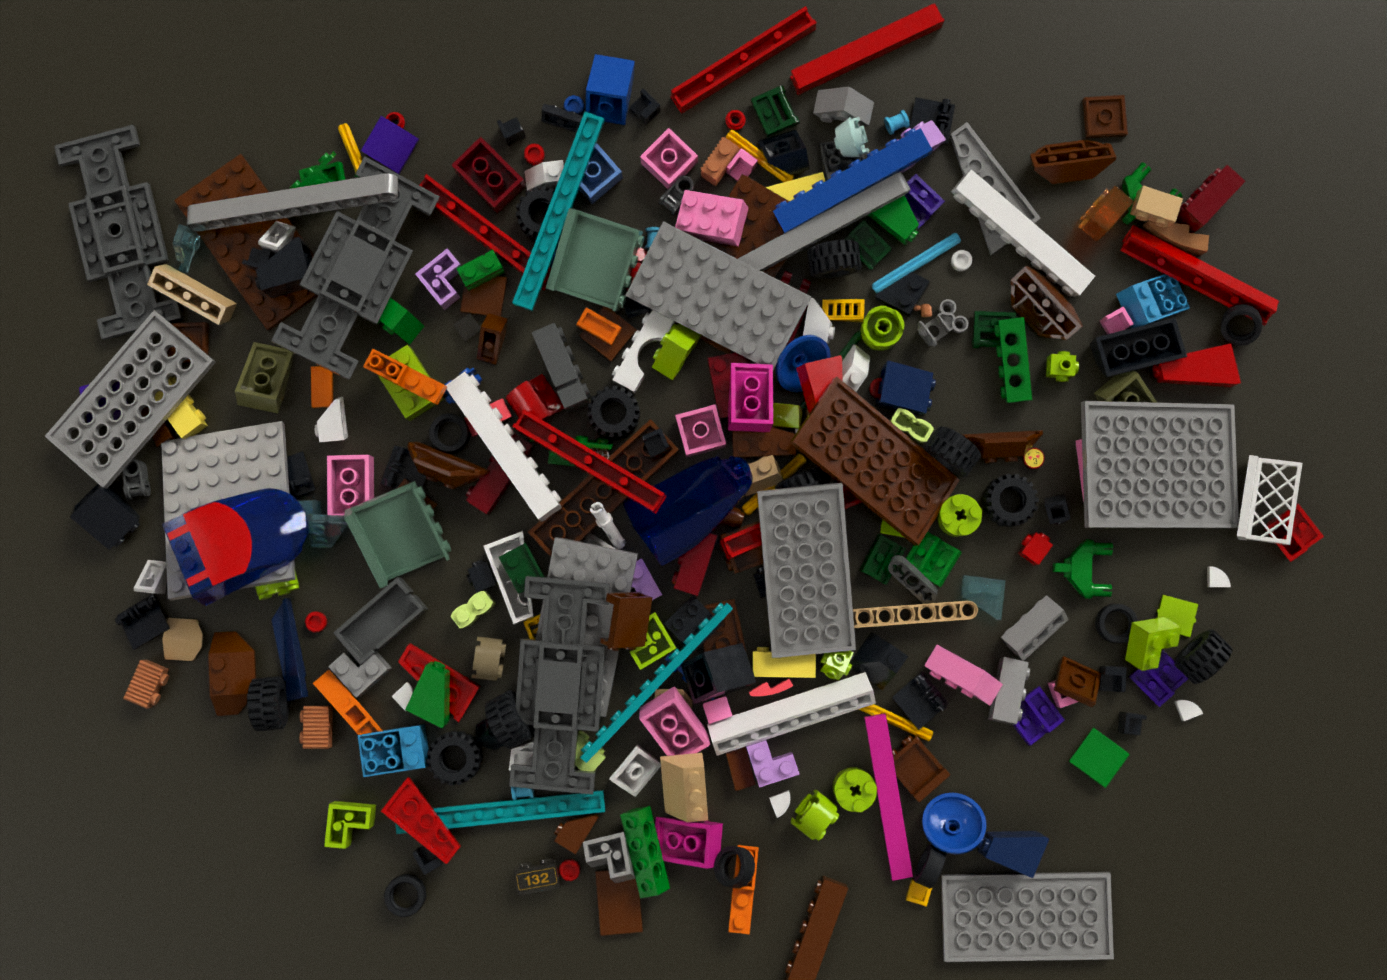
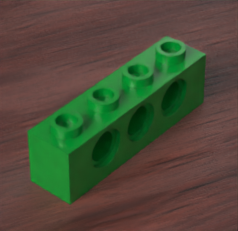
M1024 317L997 320V325H994L995 337H999L1000 345H996L997 358L1001 357L1002 366H998L999 378H1003L1004 386H1000L1001 398H1005L1007 403L1032 400ZM1008 334H1013L1016 337V342L1011 346L1005 342V337ZM1011 354H1015L1018 357V362L1014 366H1010L1007 363V358ZM1018 375L1020 383L1017 386H1011L1009 383L1010 377Z
M651 807L631 809L620 814L639 896L640 898L658 896L670 889Z

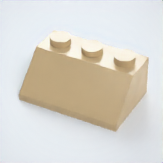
M693 753L660 757L665 813L687 823L708 821L703 754Z

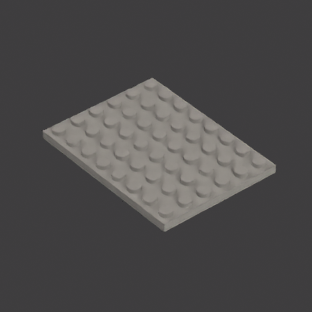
M1108 401L1081 402L1085 528H1238L1239 511L1234 405Z
M283 421L190 436L186 439H172L161 443L168 599L172 601L296 580L285 424ZM213 502L224 504L236 511L249 528L252 539V554L245 573L229 578L212 586L210 578L207 577L189 587L186 579L206 570L190 531L171 541L167 533L187 524L183 514Z

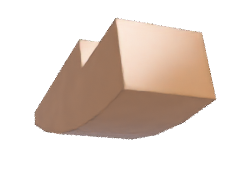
M1150 220L1143 225L1142 229L1188 254L1202 256L1208 251L1209 235L1189 233V225L1173 223L1170 227H1159Z

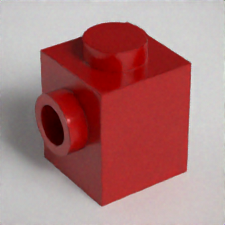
M1037 532L1031 535L1027 534L1021 542L1023 546L1018 554L1034 566L1039 565L1053 544L1049 542L1050 538L1041 532L1039 534Z

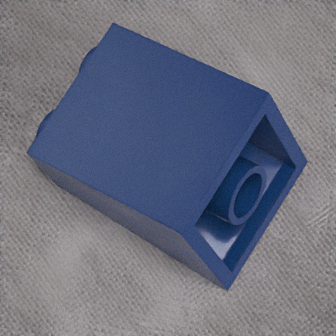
M595 54L586 87V112L604 118V122L626 124L634 79L635 61Z

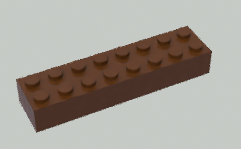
M650 419L617 449L608 460L647 482L679 453V449L664 434L670 450L653 458L650 457L642 436L659 429ZM589 475L560 502L561 509L543 522L539 521L528 533L551 557L555 537L582 542L598 527L596 518L590 512L592 504L600 502L606 512L612 514L629 498Z

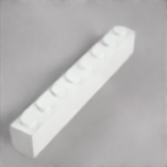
M972 169L966 172L951 192L954 194L953 197L956 201L966 204L974 216H980L989 229L996 230L1001 234L1000 238L1004 242L1011 243L1016 247L1015 250L1019 255L1032 261L1031 265L1038 270L1044 271L1047 274L1048 280L1058 283L1066 295L1070 297L1081 295L1094 279V274Z
M463 372L446 385L447 391L535 516L543 522L562 508L559 503L562 499L555 490L551 492L547 485L550 482L543 473L539 475L536 471L538 465L532 457H526L524 454L526 448L520 440L517 442L514 440L512 435L515 433L508 424L504 425L500 419L503 416L496 407L492 409L489 404L491 399L485 391L480 392L477 387L480 384L474 375L469 376L466 372Z
M866 672L707 724L716 755L718 756L876 704L872 686Z

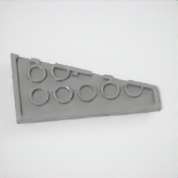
M968 122L950 134L963 176L972 169L1034 224L1041 219ZM979 216L978 220L990 255H992L1007 243L1000 238L1001 234L996 230L989 229L985 225V221Z

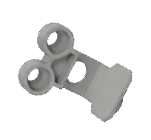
M946 299L942 301L939 305L940 313L924 325L923 322H918L919 328H917V331L929 347H935L937 341L952 330L955 333H963L968 328V320L964 316L955 317L953 315L956 311V304L953 300ZM949 306L950 312H945L943 307ZM956 322H960L962 324L961 329L956 328ZM936 326L939 329L938 336L933 337L928 328Z

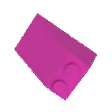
M731 363L728 431L770 432L773 426V365Z
M656 817L655 828L663 861L707 869L713 868L715 859L721 851L723 823L710 821L687 823L678 818Z

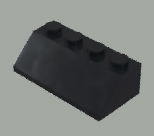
M1176 318L1096 337L1090 343L1095 363L1106 378L1187 357Z

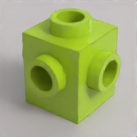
M1059 351L1057 354H1050L1047 357L1046 377L1056 378L1058 382H1068L1069 379L1078 373L1079 362L1076 361V355H1070V352Z
M854 652L824 653L820 661L823 663L820 671L825 673L827 677L839 681L843 674L848 675L852 664L849 662Z

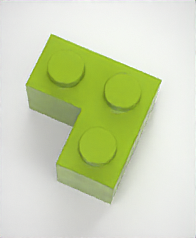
M674 323L669 333H666L660 342L663 345L662 348H658L653 356L655 362L652 368L673 380L680 372L688 355L696 347L701 335L681 324L677 325Z
M656 612L649 617L645 646L637 647L635 650L630 651L641 670L677 648Z
M1165 617L1132 622L1125 660L1141 671L1158 668L1161 650L1178 646L1182 627Z
M341 801L330 803L324 847L342 849L349 847L352 841L353 828L370 829L374 826L376 805Z

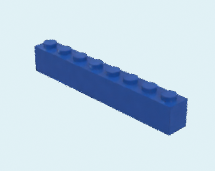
M913 128L904 133L905 137L898 141L897 139L889 141L885 144L886 148L880 151L878 149L871 151L867 154L868 158L860 162L858 159L850 163L847 170L843 172L838 170L830 175L831 179L825 182L820 180L813 184V189L806 193L803 190L793 196L794 199L790 202L783 201L777 204L773 213L784 233L932 154L933 150L922 129L915 130Z

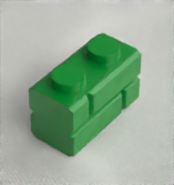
M493 250L485 253V256L481 255L456 268L468 291L505 273Z

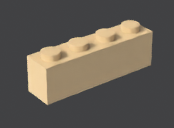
M167 264L155 266L147 284L218 325L230 321L237 305L234 301Z

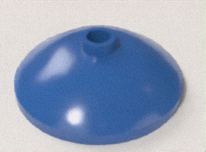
M804 335L790 342L783 349L777 360L775 372L779 384L790 392L803 391L796 368L805 363L830 358L828 344L816 335Z
M945 793L935 797L928 803L923 813L922 827L929 842L937 849L949 854H964L972 851L982 842L986 832V818L980 806L973 799L959 793ZM949 827H955L956 831H951Z

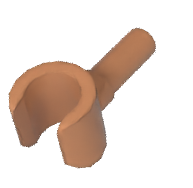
M929 304L917 305L914 311H921V317L932 316V307Z

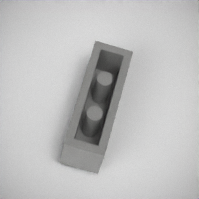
M1046 595L1027 614L1022 615L1014 626L1008 628L1001 638L1006 647L1024 661L1069 619L1065 611Z
M1008 657L999 658L996 679L1003 685L990 705L988 720L1015 725L1021 720L1023 710L1020 709L1021 701H1024L1026 697L1024 684L1030 675L1029 662Z

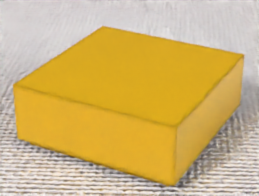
M911 879L906 900L927 907L932 888L929 889Z

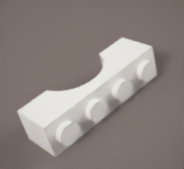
M654 310L651 313L647 312L642 320L644 325L641 331L637 330L632 338V341H634L631 348H626L622 355L624 360L621 366L617 365L611 375L614 377L613 383L625 388L634 395L645 378L638 365V357L641 350L649 343L661 341L675 323V321Z

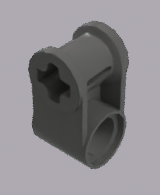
M688 176L679 177L658 201V204H663L671 211L672 216L679 212L684 191L679 189L680 185L687 183L690 185L689 191H694L693 181Z
M132 459L122 471L125 497L128 500L142 495L148 497L151 495V487L147 466L140 460ZM134 464H137V471L133 474L131 468Z

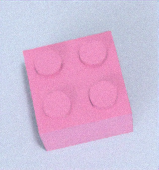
M668 128L640 156L641 164L669 189L679 177L685 176L698 163V155Z
M716 405L675 415L686 458L726 447Z

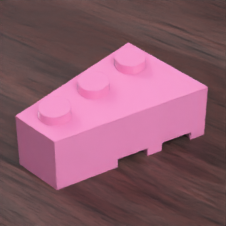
M936 645L924 665L931 670L929 674L938 680L944 678L946 680L945 684L954 689L959 687L964 695L971 699L974 696L989 706L1003 685L983 669L939 645Z

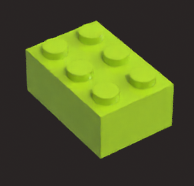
M406 345L389 356L430 377L410 346ZM379 376L407 420L412 421L436 405Z

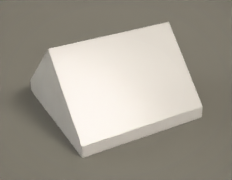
M637 744L609 779L636 797L661 767V763Z

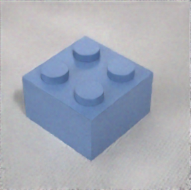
M597 143L579 187V190L591 204L623 179L622 171Z

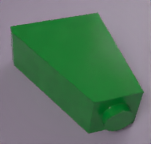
M905 195L868 215L904 245L908 241L912 242L919 234L917 232L919 224Z
M431 661L425 666L405 710L443 729L449 722L450 670L446 669V666L440 662Z

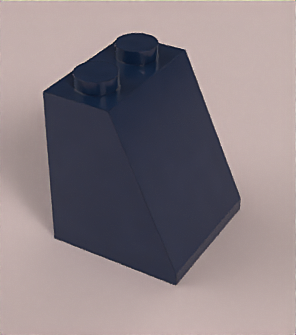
M887 361L881 370L880 378L882 379L879 382L877 393L881 394V398H876L875 407L894 411L902 408L912 414L924 416L927 411H930L932 399H929L930 391H933L936 380L933 379V373Z
M1037 831L985 832L982 842L977 847L979 848L978 852L985 858L1033 878L1049 838Z

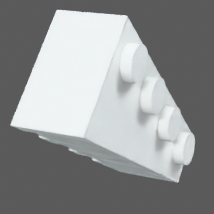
M523 531L484 545L485 553L513 625L533 618L531 598H524V592L518 595L499 560V556L524 544Z

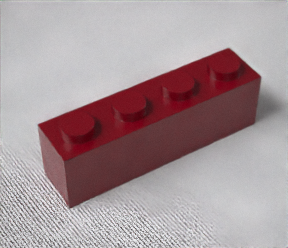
M513 434L514 440L516 442L520 440L526 448L524 454L528 458L534 446L518 435ZM493 455L489 459V462H491L487 468L489 473L479 478L476 486L472 485L466 494L468 497L466 501L487 515L491 514L511 483V480Z

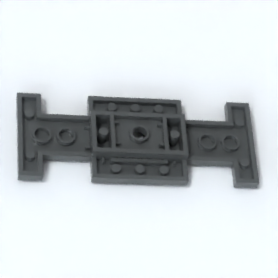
M134 125L54 145L58 163L61 167L80 163L87 195H85V199L68 204L87 281L93 282L108 278L116 314L97 319L101 339L103 340L135 332L154 310L170 323L183 319L179 302L171 299L158 303L155 289L147 285L151 276L150 266L168 262L169 258L150 184L146 182L129 186L121 151L140 146L137 130ZM119 225L120 232L117 235H112V227Z

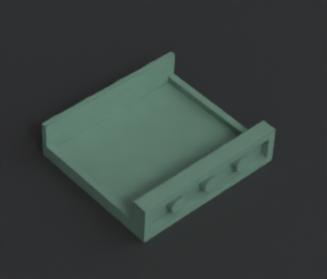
M569 208L546 289L557 290L611 308L613 311H619L626 302L624 293L632 282L630 273L638 262L636 254L638 248H641L644 242L643 231Z
M415 481L345 510L344 518L380 588L388 586V580L445 557L447 561L450 560L449 552L452 550L449 542L443 540L441 536L443 534L439 522L435 523L433 516H435L430 504L426 505L424 490L421 486L418 487Z

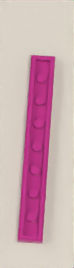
M886 714L864 717L874 779L877 786V797L891 879L894 881L913 877Z

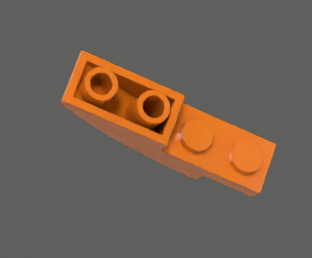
M372 349L363 366L367 370L436 405L439 404L447 389L446 385L375 349Z
M329 669L313 682V685L357 735L383 731Z
M738 845L737 847L750 851L754 857L755 872L747 886L732 888L728 932L749 935L759 847ZM737 854L733 879L737 877L741 867L740 858Z

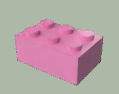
M685 190L675 228L702 241L739 247L748 206L742 199Z
M370 455L327 456V518L333 520L345 519L346 509L374 498V457Z
M675 686L640 707V721L667 756L698 753L710 745L709 732Z

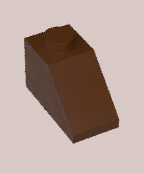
M488 313L481 325L477 352L478 360L497 364L506 335L507 318Z
M594 813L569 819L564 825L560 823L554 832L557 836L554 841L576 855L599 815Z

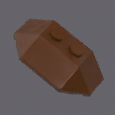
M1079 140L1044 145L1035 153L1030 154V160L1038 174L1052 184L1093 179L1116 161V155L1112 145L1109 143L1102 144L1096 141Z
M1026 265L1010 280L1012 308L1021 317H1024V321L1039 337L1068 340L1083 326L1074 307L1042 274Z
M1043 430L961 435L978 448L981 453L979 460H985V463H997V459H1005V462H1017L1018 458L1023 457L1043 435Z
M408 443L407 447L418 472L426 475L427 480L443 482V486L456 489V487L465 486L489 473V470L423 443Z
M236 631L215 632L209 650L210 698L217 716L238 715L247 705V693L252 679H256L255 650Z

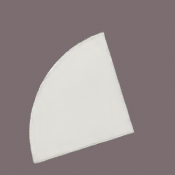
M1207 567L1208 587H1231L1227 575L1222 570L1216 567Z
M406 682L392 696L404 710L413 694L412 686L409 682Z
M1174 701L1182 721L1203 714L1202 710L1191 701Z
M789 790L769 797L777 818L782 816L789 807Z

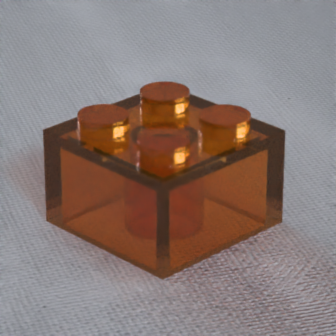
M1116 186L1110 191L1106 188L1091 207L1080 217L1082 222L1078 227L1097 242L1109 231L1134 201Z

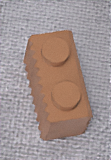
M721 137V141H719L717 147L714 148L708 160L701 167V177L712 185L717 186L726 173V167L739 152V147L727 138Z
M140 660L123 699L146 709L152 708L153 705L156 706L161 697L158 693L161 687L165 686L168 682L169 675L167 673L169 669L150 660Z
M304 706L300 712V722L303 723V731L300 732V744H303V749L332 748L333 706Z

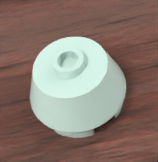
M849 117L835 128L836 137L834 142L837 150L840 149L843 157H862V155L869 153V149H865L864 143L868 142L864 126L858 125L859 117L853 119Z

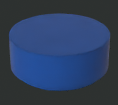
M575 95L569 96L564 101V110L573 111L581 115L584 111L583 100Z

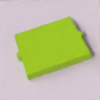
M1162 595L1159 609L1156 610V618L1165 617L1182 627L1180 635L1191 637L1193 624L1196 622L1195 616L1198 604Z

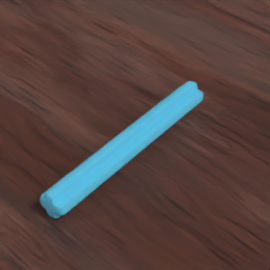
M953 233L872 284L875 293H879L961 242L959 235Z

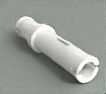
M600 502L592 504L590 512L596 518V524L602 527L615 549L623 548L626 541L613 523L611 514L606 512Z

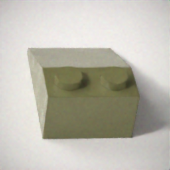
M253 342L235 389L237 405L279 413L285 396L294 353L284 348Z
M1135 371L1115 375L1094 393L1098 401L1157 403L1140 375Z

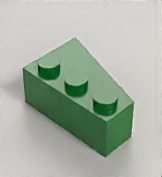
M389 298L377 325L380 322L384 324L382 328L390 335L395 333L409 345L425 327L408 310L392 298Z

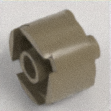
M477 636V641H481V643L475 648L472 670L477 671L476 674H472V678L497 681V678L502 677L503 664L499 663L500 657L505 656L506 644L502 643V639Z

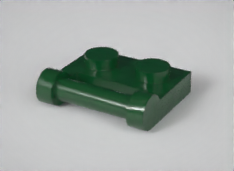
M784 86L776 87L751 98V104L767 137L800 123L798 116L794 115L788 102ZM774 97H778L788 120H782L773 100Z
M974 311L972 348L979 349V347H996V345H1000L999 339H980V333H994V325H997V320L1016 318V313ZM1008 334L1007 340H1005L1007 345L1011 346L1015 343V335Z

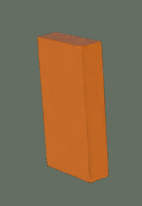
M587 307L576 324L577 327L611 346L622 329L619 325Z
M321 366L311 367V407L328 408L333 402V372Z

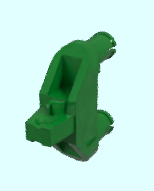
M1143 162L1139 164L1131 175L1126 176L1122 181L1125 209L1129 212L1121 221L1126 225H1129L1136 217L1130 214L1137 191L1142 187L1141 181L1151 172L1149 166L1142 172L1143 168L1147 165ZM1173 188L1169 194L1175 195L1178 190ZM1179 192L1178 195H1176L1180 198L1183 197L1181 192Z
M1086 539L1067 559H1064V564L1054 563L1052 572H1064V577L1067 578L1084 599H1090L1093 596L1111 597L1112 592L1103 591L1112 590L1111 584H1093L1092 557L1093 555L1112 556L1113 550H1104V548H1113V544L1110 542L1098 543L1091 539Z

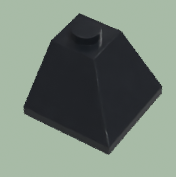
M797 130L758 141V145L769 164L790 175L800 174L810 169L807 149Z
M871 632L850 664H852L851 668L857 673L866 672L869 681L882 690L897 674L908 656Z

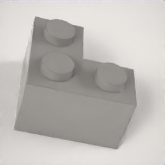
M851 87L818 90L813 114L820 117L821 121L831 123L832 120L845 121L849 117L851 119L859 117V126H869L874 102Z
M344 652L328 666L356 698L363 696L392 669L379 653H374L361 665L350 652Z
M624 832L583 842L586 863L590 867L608 864L610 879L614 883L635 879Z

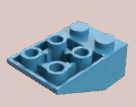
M1166 274L1137 283L1116 294L1121 307L1124 306L1133 322L1130 328L1155 323L1190 309L1179 281Z
M425 724L357 735L363 777L430 766L427 764L429 747Z

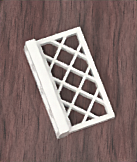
M1249 455L1237 532L1239 540H1254L1284 545L1291 544L1303 463L1258 458V456ZM1262 463L1271 464L1276 471L1266 477L1261 471ZM1287 467H1297L1296 475L1289 480L1281 472ZM1279 473L1286 482L1276 489L1269 480ZM1267 482L1273 491L1263 498L1258 489ZM1289 485L1294 491L1293 496L1285 500L1278 491ZM1276 493L1283 502L1272 509L1266 500ZM1264 502L1270 512L1260 518L1255 512V508ZM1286 505L1291 512L1290 516L1282 521L1275 511ZM1273 513L1280 523L1269 529L1262 520ZM1255 515L1258 520L1253 523ZM1258 523H1261L1267 530L1261 536L1252 535V528ZM1282 525L1287 530L1286 540L1278 539L1272 532Z

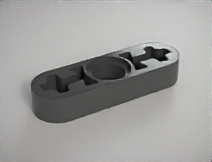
M900 555L892 557L888 566L889 572L922 603H934L938 594L937 587L905 557ZM914 576L919 582L911 583L907 578Z

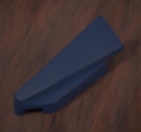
M284 598L283 603L272 618V625L283 678L286 681L287 701L308 697L309 695L291 599Z

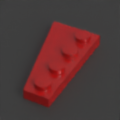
M411 643L408 644L398 661L416 681H419L428 663L431 661L442 662ZM444 664L445 668L450 670L449 712L459 723L481 686Z
M407 777L381 812L447 864L461 845L410 777Z

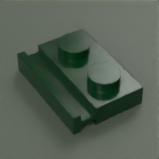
M864 220L844 239L858 242L860 259L870 270L892 250Z
M878 534L859 571L887 585L892 576L888 570L891 558L897 555L902 556L906 548Z
M526 543L499 556V560L518 595L525 590L526 576L544 577Z

